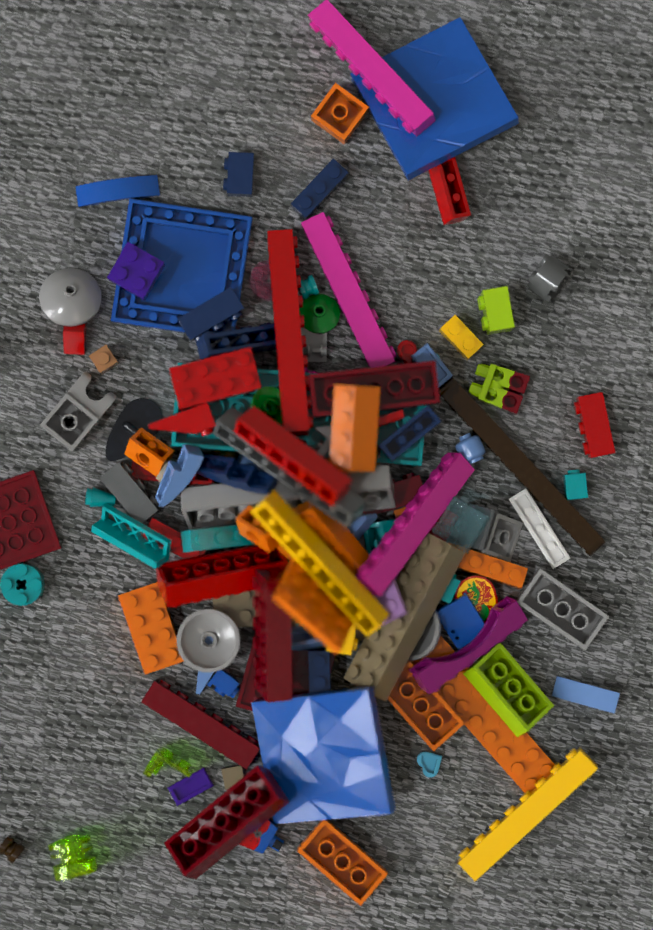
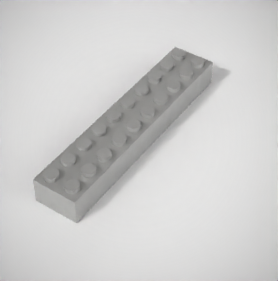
M376 465L375 472L342 471L352 479L349 489L367 501L363 512L396 508L394 484L389 465ZM278 480L274 490L291 508L307 501ZM212 483L207 486H189L181 492V511L189 530L237 525L235 518L247 506L250 505L255 508L267 495L238 489L225 484Z

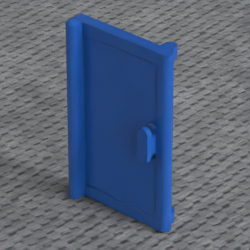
M463 593V596L436 610L442 626L458 650L468 645L485 624L467 593Z

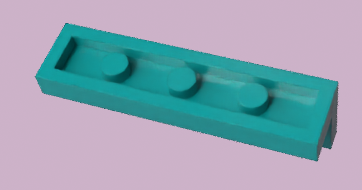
M107 503L103 505L101 519L92 525V533L154 569H157L169 560L172 540ZM109 513L113 515L116 522L108 518ZM124 522L129 524L132 531L126 528ZM140 531L145 533L148 541L142 537ZM156 541L164 544L163 549L159 548Z

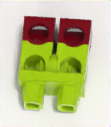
M478 364L475 375L485 378L484 384L480 385L472 382L468 393L477 397L481 402L517 415L523 398L521 395L525 393L530 376L490 364V366Z

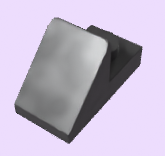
M332 426L314 428L327 439L325 442L321 440L314 448L316 453L323 458L331 449Z

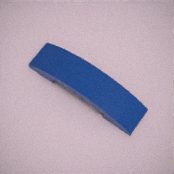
M157 175L118 178L76 186L78 207L130 198L141 199L160 196Z

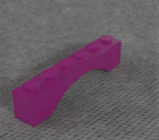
M507 596L491 608L483 628L468 645L446 656L425 657L409 670L423 691L428 694L434 693L445 682L454 679L461 670L470 667L477 658L487 654L494 645L503 642L510 633L519 630L528 619L518 602Z

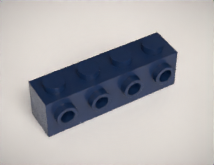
M268 322L256 327L250 325L237 330L226 329L219 333H204L196 342L200 360L251 347L252 353L276 350L274 324Z

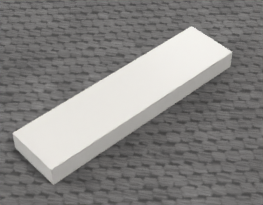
M527 488L508 499L552 569L570 559V556Z

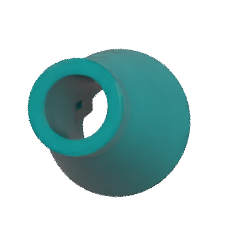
M95 487L92 489L87 488L85 505L103 507L107 503L112 507L115 506L116 497L113 494Z

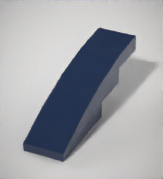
M203 454L204 458L196 474L225 485L264 495L272 492L278 482V479L271 474L258 471L256 466L238 464L235 458Z

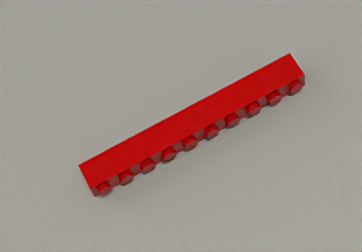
M292 229L267 231L282 426L294 436H308L309 429H313L312 416H308V408H311V397L306 395V388H309V375L305 376L304 368H308L307 355H303V348H306V337L301 335V328H304V315L299 313V308H303L302 295H298L297 289L301 288L300 275L296 276V268H299V256L294 254V249L298 248L297 236H293Z

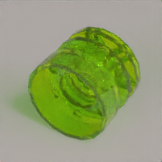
M76 834L66 836L47 845L49 851H59L50 855V859L61 860L60 863L52 867L55 881L77 878L98 871L96 857L85 856L86 852L93 849V845L83 846L84 843L92 840L91 835Z

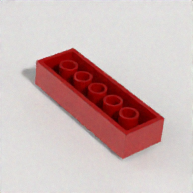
M258 545L164 563L156 569L157 585L166 606L178 607L182 604L198 603L202 600L218 599L222 596L255 591L252 586V577L255 576V569L280 567L285 572L288 560L277 548L269 553Z

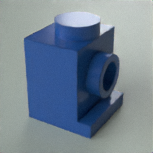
M223 669L217 671L207 684L209 687L212 684L216 686L214 690L223 697L228 695L234 698L240 690L238 687L240 682Z

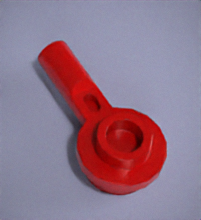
M410 340L402 341L397 347V354L404 360V364L412 363L410 356L417 351V346Z

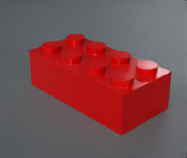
M251 347L169 368L180 410L262 389Z

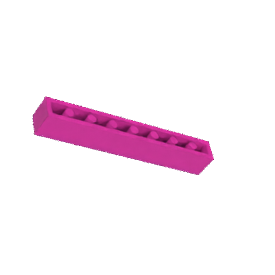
M328 0L323 1L308 14L311 21L309 25L315 33L320 32L328 47L333 46L337 50L335 53L341 61L346 60L350 64L348 67L355 76L359 74L363 78L362 83L368 90L373 89L377 93L375 94L377 100L382 105L386 103L389 106L388 111L395 119L399 117L402 120V126L409 134L413 132L417 137L436 121L434 113Z
M324 212L301 222L304 233L369 368L389 366L395 363L394 358L397 355L392 345L388 347L385 341L388 337L384 328H379L376 322L379 318L375 309L370 310L367 304L370 299L366 291H361L358 285L361 280L357 272H352L349 266L352 262L348 253L343 254L340 248L343 243L339 235H334L331 229L334 227L330 216H325Z
M448 452L442 457L439 465L430 473L427 481L418 489V493L406 505V509L394 521V525L382 537V541L370 553L367 561L358 569L355 577L372 595L382 596L475 469L461 453Z

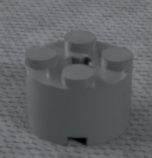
M546 254L540 262L541 266L538 272L533 271L528 278L529 283L527 286H529L528 289L547 303H551V298L554 299L567 282L564 278L567 274L571 275L573 269L553 255L549 256Z

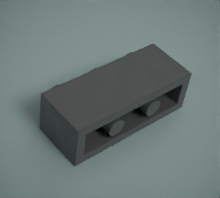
M118 462L102 475L100 480L131 517L144 524L161 508L155 495L152 494L150 496L145 490L147 488L146 484L140 478L136 480L132 475L134 471L127 462Z

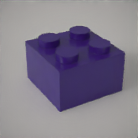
M127 242L107 279L145 301L164 269L165 263Z

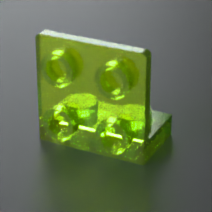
M163 748L162 750L157 749L142 774L149 778L152 773L157 775L163 762L187 777L191 776L193 770L190 763L183 759L180 761L173 758L174 754L171 751Z

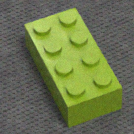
M497 643L490 648L487 654L481 656L463 673L517 737L528 732L554 707L552 702L501 643Z

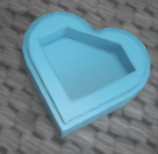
M427 751L418 754L417 763L422 767L425 776L432 778L437 775L442 756Z

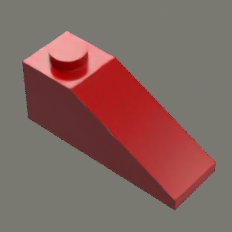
M204 403L148 424V427L151 430L196 435L201 433L203 437L214 432L213 429L216 423L209 404Z

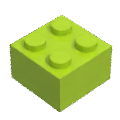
M508 287L483 290L477 298L479 311L483 310L484 315L481 319L482 330L486 331L487 335L512 331L515 326Z

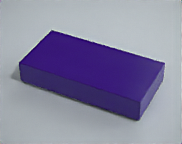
M203 767L167 787L178 806L214 785Z

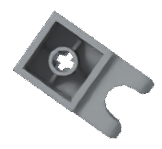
M87 371L78 378L40 424L42 429L71 452L76 449L117 397L114 393L109 392L100 400L94 401L90 399L86 394V388L91 382L92 377ZM66 418L68 420L70 418L74 419L73 424L75 426L73 428L65 427L66 423L64 420Z

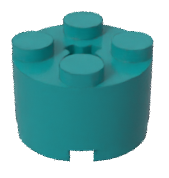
M30 564L11 566L5 571L0 582L3 596L10 603L18 606L36 602L42 596L45 587L43 574L38 568ZM25 580H26L27 583L25 584V586H26L27 588H26V589H25V588H21V589H20V588H19V586H20L19 581H25Z

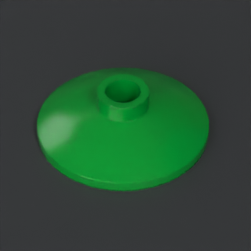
M325 294L309 296L303 301V308H299L300 315H304V328L312 333H327L335 328L340 319L338 304L333 298ZM322 309L323 313L317 314L316 310Z
M271 386L262 387V389H259L254 394L252 407L255 406L276 423L282 425L280 390Z

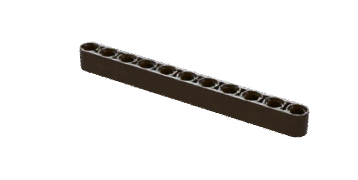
M451 377L439 388V395L444 398V401L454 412L458 413V416L467 426L472 428V431L480 437L481 441L487 444L486 446L494 455L501 459L500 461L507 469L515 474L514 476L520 483L529 489L528 491L534 498L543 504L547 512L557 519L560 526L567 533L571 534L573 540L581 548L583 547L590 557L606 543L454 378Z

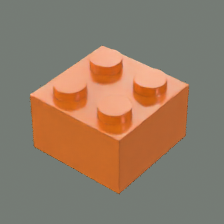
M335 83L311 115V121L345 144L369 112V106Z

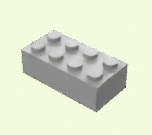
M541 568L536 570L516 599L519 606L585 651L609 617Z

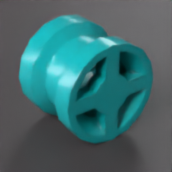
M309 275L305 280H301V288L299 290L304 300L309 295L319 294L312 275Z

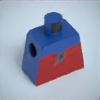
M269 819L239 845L263 854L267 846L279 852L285 841L275 836L278 826Z

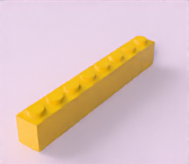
M275 490L264 497L251 513L366 637L381 627L389 616L385 608Z
M581 747L577 750L573 748L565 756L567 759L562 764L558 762L551 768V774L546 779L542 777L535 783L536 788L532 792L526 791L519 798L521 801L516 806L511 805L504 812L505 816L500 821L496 819L489 826L490 830L485 835L481 833L475 838V844L470 849L466 847L459 853L458 864L474 881L479 879L598 769L597 764Z

